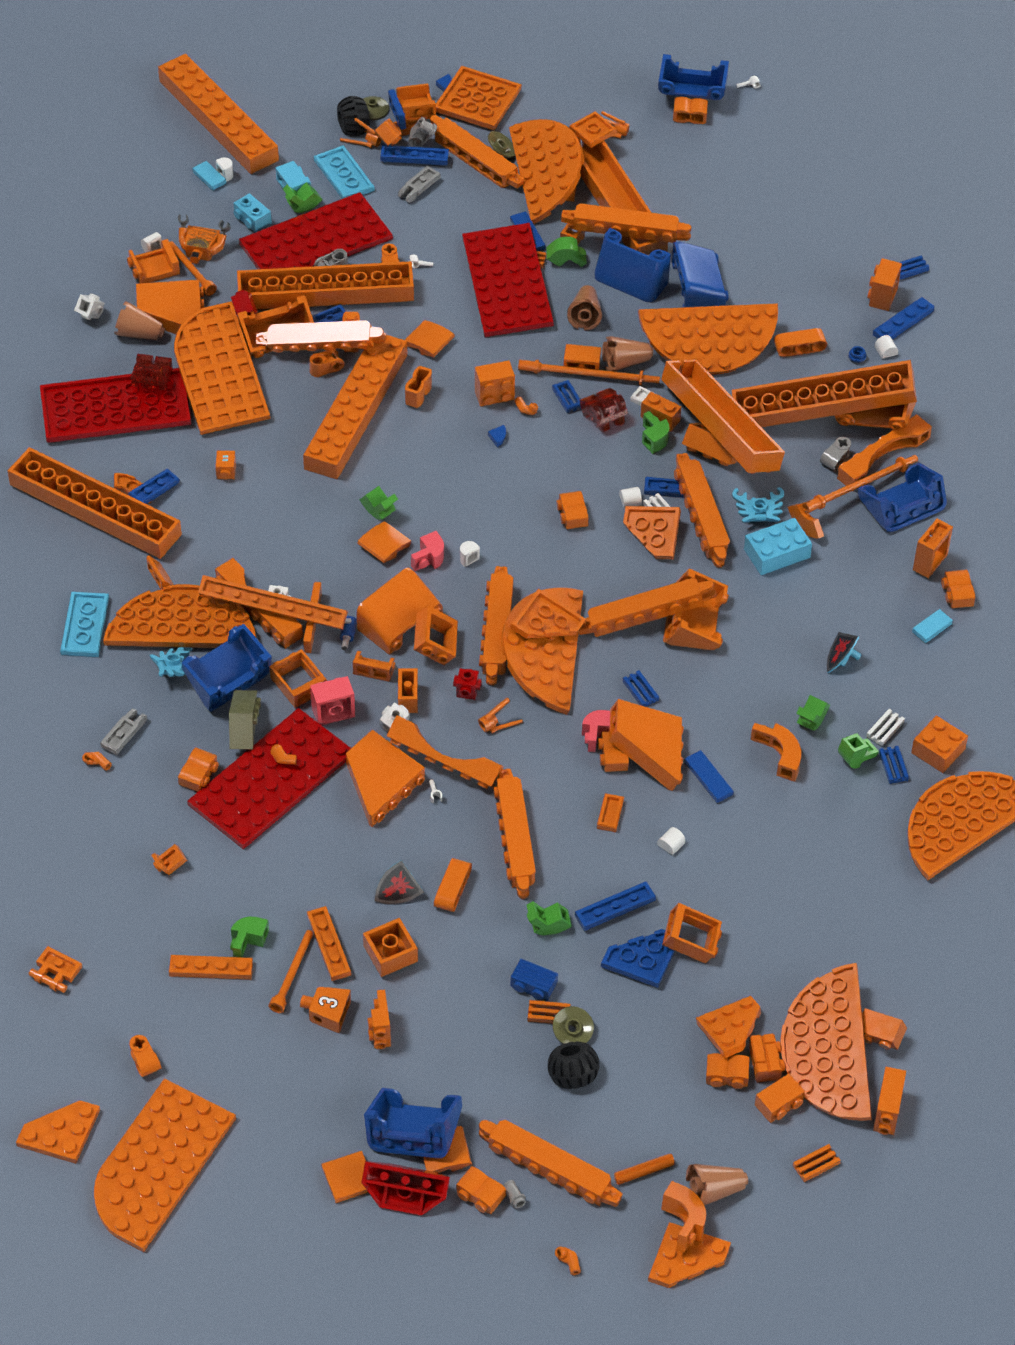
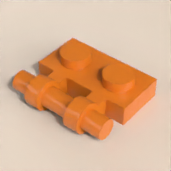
M47 946L36 960L37 966L41 968L38 971L32 968L29 971V976L33 977L34 981L40 984L44 983L50 986V989L65 993L67 985L62 983L63 980L72 982L83 967L79 961ZM51 972L56 976L53 979L47 976V973Z

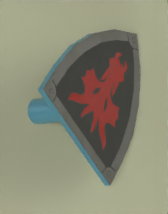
M838 632L828 654L827 673H830L839 665L844 667L850 656L856 660L860 659L861 653L853 649L859 636Z
M400 860L385 871L380 878L374 901L384 904L404 903L424 893V890L404 862Z

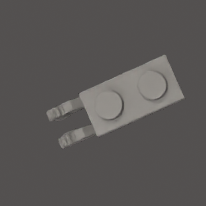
M426 166L405 183L398 191V196L400 198L406 196L405 200L411 203L416 199L417 195L419 196L439 180L441 174Z
M132 708L104 737L100 743L101 747L118 755L136 732L145 724L147 715L142 713L133 721L137 715V710Z

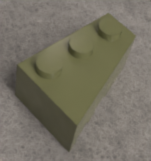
M234 690L229 710L230 749H253L255 727L258 724L259 709H261V697H257L256 690Z

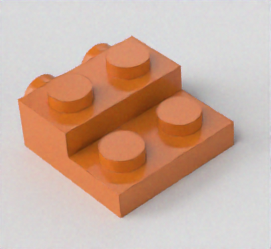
M385 989L377 990V999H373L374 1009H371V1017L367 1018L369 1041L374 1043V1049H384L391 1047L390 1021Z

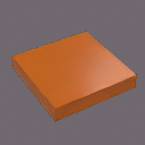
M596 111L569 125V128L590 148L617 134V129Z
M362 1151L321 1164L335 1203L368 1193L361 1183L366 1161Z

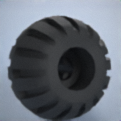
M348 96L338 103L337 117L342 132L345 135L351 136L365 134L366 129L354 120L357 118L370 127L369 111L364 99L357 96Z
M576 1041L564 1043L556 1047L549 1056L547 1068L551 1079L556 1085L565 1089H577L587 1086L595 1080L599 1072L600 1062L597 1053L589 1044Z

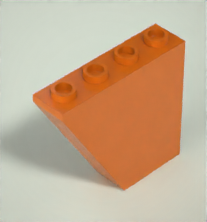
M199 280L136 284L137 308L163 323L165 331L177 334L180 326L190 315L204 308V299L200 298L204 297L203 287L199 285Z
M618 699L610 709L609 741L668 790L673 791L683 778L681 773L683 757H681L683 749L682 734L684 730L682 717Z
M371 730L346 753L347 768L371 827L377 822H381L390 810H394L403 798H407L416 786H420L425 780L424 766L374 730Z

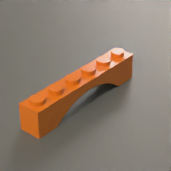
M917 414L909 419L904 429H892L885 436H881L878 441L869 444L860 453H856L850 460L843 462L838 468L837 479L847 486L867 477L869 469L881 456L901 448L918 447L930 439L932 426Z
M234 558L215 568V578L246 585L244 568ZM241 605L250 614L251 618L254 621L257 620L261 624L262 629L265 632H269L277 644H281L285 649L303 638L302 625L295 618Z
M396 715L387 733V737L391 738V743L399 747L401 744L408 746L407 751L418 755L420 752L426 755L424 759L434 764L436 761L443 763L442 768L451 772L454 769L461 772L459 776L469 781L472 777L478 780V785L486 789L489 786L495 787L499 774L504 766L485 757L463 760L443 755L427 743L415 723Z

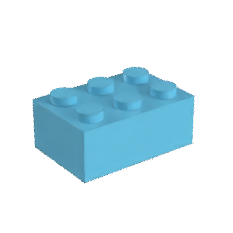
M795 518L745 535L744 550L760 575L811 557L812 543Z

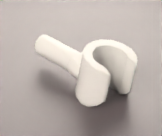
M757 76L750 77L749 81L736 84L737 88L752 85L754 89L759 88L761 85Z
M410 255L413 269L422 265L433 267V262L418 260L417 255Z
M430 780L429 783L432 790L430 801L434 803V796H438L440 801H442V792L436 789L434 780Z

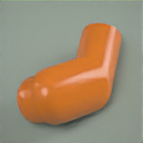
M522 397L515 398L514 402L521 413L535 415L537 413L538 405L536 403L526 405Z
M279 744L271 748V755L277 763L296 765L297 755L286 754Z
M86 752L82 756L83 762L87 765H100L105 771L109 770L112 766V763L100 752Z
M557 1247L555 1250L557 1259L568 1264L571 1275L580 1274L581 1269L577 1254L566 1247Z

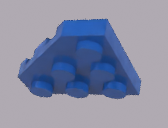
M660 929L654 931V934L630 939L628 943L619 946L617 944L609 946L601 962V967L658 988L675 950L662 945L666 930Z

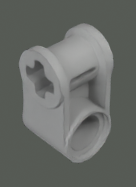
M421 117L410 129L409 145L411 147H422L434 135L437 125L431 124L424 117Z
M336 249L325 256L319 257L315 261L314 266L348 265L347 252L343 249Z
M847 437L837 438L823 452L820 463L834 471H838L839 466L850 457V439Z

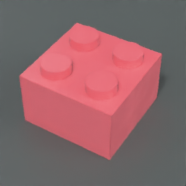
M348 676L310 685L312 711L319 724L326 725L355 717L354 692Z

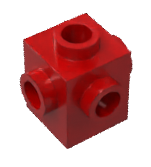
M459 669L458 676L455 675L453 687H456V697L475 700L477 690L480 691L482 679H479V671Z

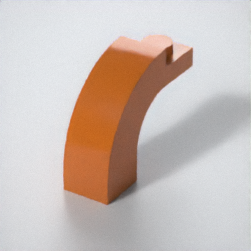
M754 723L751 740L774 748L781 756L776 776L795 782L801 762V747L796 737L788 729L775 723L773 729L766 725Z
M671 1181L663 1194L661 1210L676 1215L684 1222V1226L678 1234L676 1250L684 1253L689 1245H693L695 1240L701 1242L706 1222V1209L696 1193L684 1185Z

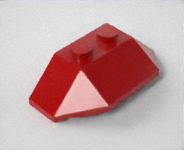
M365 1161L361 1183L380 1208L423 1215L447 1198L450 1177L407 1166Z

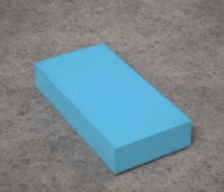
M207 161L193 167V173L212 191L226 184V179Z
M939 609L916 625L912 632L924 643H927L952 625L953 620Z

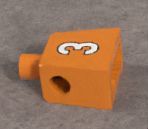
M318 987L314 997L302 995L300 1007L309 1009V1020L312 1023L340 1033L351 1003V990Z

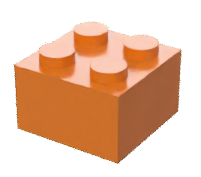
M882 258L880 264H876L874 269L875 276H871L869 286L872 288L869 289L867 296L870 299V307L886 311L890 310L898 290L902 263Z
M510 360L475 367V394L480 406L515 400V374Z
M936 715L914 738L911 753L944 773L966 749L968 735Z
M400 918L363 933V947L381 977L418 962V948Z

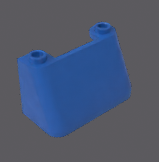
M663 54L658 89L662 94L720 100L725 94L729 61L721 60L718 67L712 65L711 71L679 68V62L674 63L671 55Z
M609 228L604 235L595 268V279L642 301L652 302L656 300L669 283L671 253L658 249L652 251L648 256L620 244L622 240L621 233Z
M678 241L673 242L672 267L678 271L682 287L681 295L684 297L683 307L725 306L729 296L728 291L724 289L718 267V254L711 249Z
M917 463L906 470V482L878 494L872 485L867 484L857 488L858 495L881 527L888 532H893L936 514L945 508L947 499L944 480L941 474L921 463Z
M242 624L239 627H233L229 631L228 641L203 657L187 656L182 661L181 668L204 706L211 712L230 701L234 690H247L265 678L270 672L269 666H271L272 656L245 624Z
M381 1088L364 1113L369 1147L374 1151L430 1158L445 1157L450 1150L462 1110V1097L459 1095L445 1096L441 1101V1108L403 1104L402 1095L397 1090Z

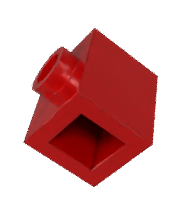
M240 290L234 296H231L236 315L244 311L247 312V315H250V312L253 311L254 314L258 313L250 292Z

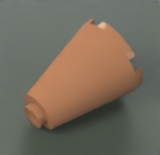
M590 285L580 288L567 310L569 323L577 329L578 327L584 328V330L594 329L600 324L602 319V310L596 290Z
M127 301L124 302L123 305L126 308L120 311L115 326L118 331H115L114 335L158 340L159 337H163L165 332L163 323Z
M608 336L606 337L608 339L607 342H603L602 359L603 362H607V366H605L607 371L614 372L647 362L653 356V348L649 343Z
M692 1164L688 1166L686 1171V1181H690L689 1189L699 1196L704 1206L742 1191L748 1184V1176L741 1168Z

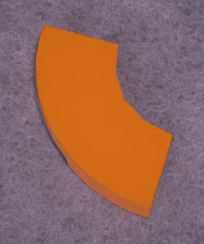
M114 473V488L127 495L130 491L143 484L134 476Z
M802 503L787 507L791 517L797 520L806 535L816 539L824 537L819 519L804 513L801 507Z

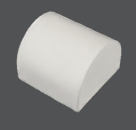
M217 159L216 170L226 179V182L230 181L233 178L231 159Z
M155 232L141 240V246L145 253L162 248L161 235Z
M884 335L875 342V348L881 359L898 355V349L889 335Z
M639 487L619 491L624 509L626 506H642Z
M466 541L461 544L460 562L464 567L480 559V547L475 542Z
M671 827L657 841V845L673 856L685 844V837L680 830Z

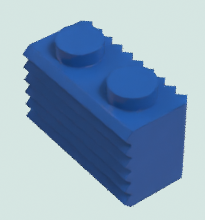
M520 958L518 965L511 975L510 986L517 992H526L532 995L537 1000L548 1001L558 983V973Z

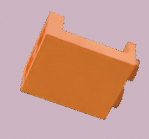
M428 83L396 88V95L405 114V122L416 121L421 117L430 119L431 116L436 115L435 100L431 99Z
M168 239L162 240V248L139 255H134L132 250L128 251V266L133 268L134 279H138L139 283H150L180 274L179 261Z

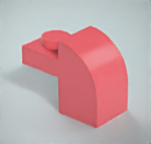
M437 531L420 537V551L411 554V567L414 571L424 569L428 565H432L436 569L443 563L444 542Z
M596 710L584 718L582 736H585L588 752H596L597 737H601L602 732H609V710Z

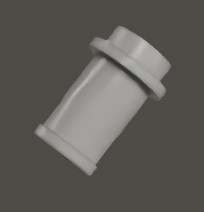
M509 1180L505 1182L503 1186L506 1188L510 1205L516 1209L524 1206L526 1197L524 1194H521L515 1181Z

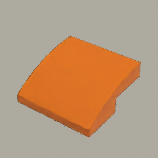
M424 320L405 340L407 341V347L419 349L421 355L435 357L455 335L441 325Z
M384 521L366 532L358 540L357 544L385 563L396 558L398 551L410 547L411 540Z
M462 1126L456 1127L450 1150L445 1157H423L426 1170L441 1173L450 1169L454 1172L472 1165Z

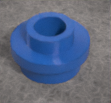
M854 346L849 351L850 360L853 362H863L866 359L865 349L861 346Z

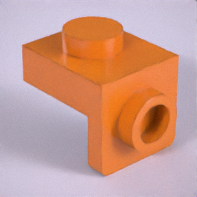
M176 844L160 856L156 853L151 855L155 861L153 862L155 868L159 872L163 871L168 875L188 861L180 847Z

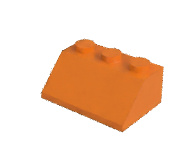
M701 422L689 424L682 444L687 446V450L692 452L699 451L703 453V457L708 459H718V463L724 466L737 462Z

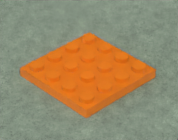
M461 66L437 101L436 112L495 131L521 91L522 84Z

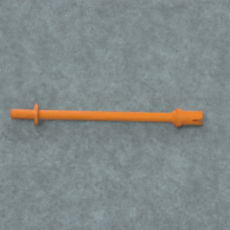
M519 359L518 365L519 371L534 372V374L547 371L639 381V386H642V382L660 383L659 376L643 375V370L640 371V374L549 365L542 364L539 360L528 361Z
M916 455L906 459L898 457L895 464L825 496L819 494L814 496L812 500L802 503V510L808 514L816 509H823L827 502L861 486L867 485L897 470L904 473L908 469V465L918 461V457Z

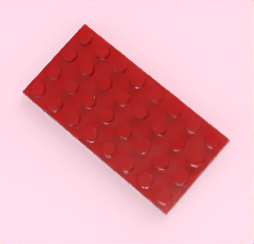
M361 192L242 237L239 239V244L257 269L314 267V263L319 257L325 256L336 249L345 250L348 257L392 240L393 234Z
M530 223L463 233V243L484 337L554 326Z
M179 368L142 372L145 376L143 380H139L137 373L40 385L47 443L191 425L187 393ZM156 372H159L162 378L160 383L155 381Z
M297 708L254 744L253 749H248L212 779L205 788L203 787L187 800V804L244 850L346 762V753L351 747L300 708ZM279 744L286 754L297 755L296 765L277 763L271 755V748Z

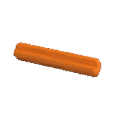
M669 1153L615 1172V1182L620 1185L674 1166V1157Z

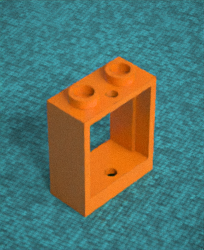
M938 518L933 522L917 542L913 571L929 579L948 555L953 526Z
M427 605L416 614L414 650L442 665L447 664L456 657L458 621ZM430 628L444 634L443 646L430 640Z
M302 649L269 666L270 678L294 708L311 700L310 685L327 681ZM302 666L312 680L292 690L281 676Z
M678 903L670 911L662 945L706 964L717 955V942L722 935V930H720L722 921ZM682 921L708 932L704 948L679 937Z
M885 1067L873 1131L883 1135H894L906 1070Z

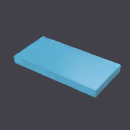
M344 145L314 156L315 163L342 199L359 192L365 195L375 191L374 185Z
M71 592L60 650L61 655L99 657L109 594Z

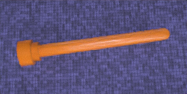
M170 241L169 243L175 255L194 277L199 280L205 295H213L217 290V286L213 281L206 280L177 245Z
M311 930L305 932L279 993L270 1000L268 1007L273 1012L283 1013L287 1005L285 997L312 939L313 932Z

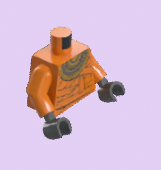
M187 214L185 221H181V215H178V221L181 224V228L179 227V243L181 248L186 251V256L190 258L191 263L198 264L200 260L209 261L213 255L223 250L227 237L225 234L231 229L228 222L225 228H223L224 221L221 220L218 226L221 232L220 230L188 225V228H186V224L189 222Z

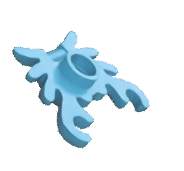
M738 488L733 490L732 497L739 502L736 503V507L740 510L738 514L745 517L742 519L743 523L780 521V518L777 516L783 512L779 510L783 506V502H779L784 497V490L782 488H777L779 495L770 492V500L766 497L757 499L753 497L751 500H747L746 492L742 496H738Z
M179 647L176 652L171 648L167 651L166 655H164L163 651H160V657L151 654L150 658L158 666L160 677H163L164 674L169 677H181L185 675L181 668L184 657L190 655L193 648Z

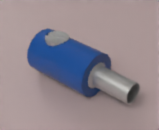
M353 616L346 617L343 630L340 633L342 650H347L349 642L354 640L357 619Z

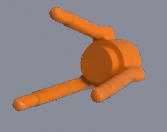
M604 111L601 112L602 115L614 120L605 119L617 129V134L611 137L621 139L622 136H627L630 127L629 123H625L624 120H620Z
M357 118L354 120L366 129L365 140L367 142L340 138L342 142L363 145L372 148L373 145L378 147L382 141L372 128Z
M509 698L504 699L489 713L478 719V724L484 732L490 730L493 734L498 730L523 723V720L520 719L496 726L498 719L495 714L510 702Z

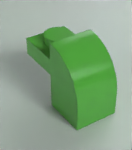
M307 182L297 191L288 184L283 188L286 193L285 198L297 213L312 210L323 200L318 192Z
M560 237L546 247L547 260L559 267L568 260L581 267L587 263L586 250L578 246L576 238Z
M650 411L644 413L643 427L646 430L642 433V444L654 454L662 450L668 443L669 423L666 419L660 422L658 417L654 416Z
M378 486L359 500L368 513L378 520H383L396 510L393 503L398 498L395 494L387 498L383 490Z
M810 695L804 708L800 706L796 714L800 716L797 723L813 731L817 730L824 720L830 704Z
M858 733L842 738L838 748V753L854 769L860 768L862 762L877 757L879 753L868 738L863 740Z
M534 901L526 904L528 910L527 918L533 925L534 933L538 935H552L572 927L569 911L558 902L545 909Z
M249 916L241 918L233 924L230 950H233V957H243L247 944L259 947L264 946L269 933L267 919Z

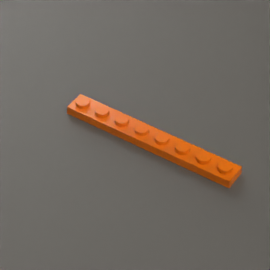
M205 575L202 576L198 590L199 595L343 630L348 614L347 610Z

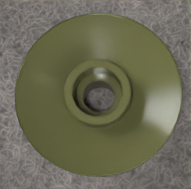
M377 96L363 98L368 107L370 120H379L388 114L389 104L383 98Z
M491 131L488 134V141L494 151L507 158L515 156L513 143L509 138L497 131Z
M575 1006L563 1008L556 1014L553 1020L554 1035L562 1044L576 1041L587 1043L593 1035V1020L582 1008ZM568 1027H575V1032H571Z

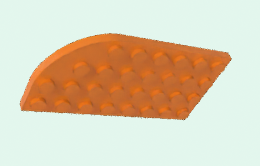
M232 301L205 307L190 315L180 326L176 334L174 353L200 435L270 419V413Z
M164 1078L97 1174L94 1186V1199L98 1216L105 1228L117 1239L145 1252L235 1122L236 1114Z

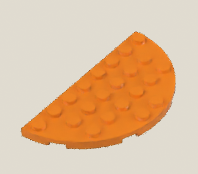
M547 119L525 121L509 127L519 172L524 178L523 190L533 224L550 216L554 208L559 204L562 205L569 198L581 177L580 170L582 165H584L583 148L575 133L566 125Z
M778 303L639 309L638 317L641 328L649 339L650 345L667 361L680 360L681 365L683 360L697 359L711 375L733 372L744 365L750 364L765 350L776 328Z
M176 584L164 586L163 589L154 592L149 590L123 605L116 612V617L108 624L103 643L106 646L217 648L228 641L229 631L235 626L239 627L245 624L255 637L256 634L248 613L241 605L199 595V585Z
M549 588L542 590L581 615L582 590L573 588ZM534 592L518 602L508 615L502 631V652L505 654L510 673L524 691L531 697H537L546 703L545 706L567 715L570 711L579 632L572 636L524 638L510 629L514 620L535 594Z
M968 772L967 775L957 777L953 775L945 778L924 792L911 812L907 840L912 859L927 880H930L1015 822V780H1013L1012 776L1001 773Z
M857 963L836 967L832 969V972L820 978H815L797 995L788 1009V1015L782 1026L780 1045L785 1070L803 1088L805 1100L829 1115L847 1120L867 1121L872 1120L859 975Z

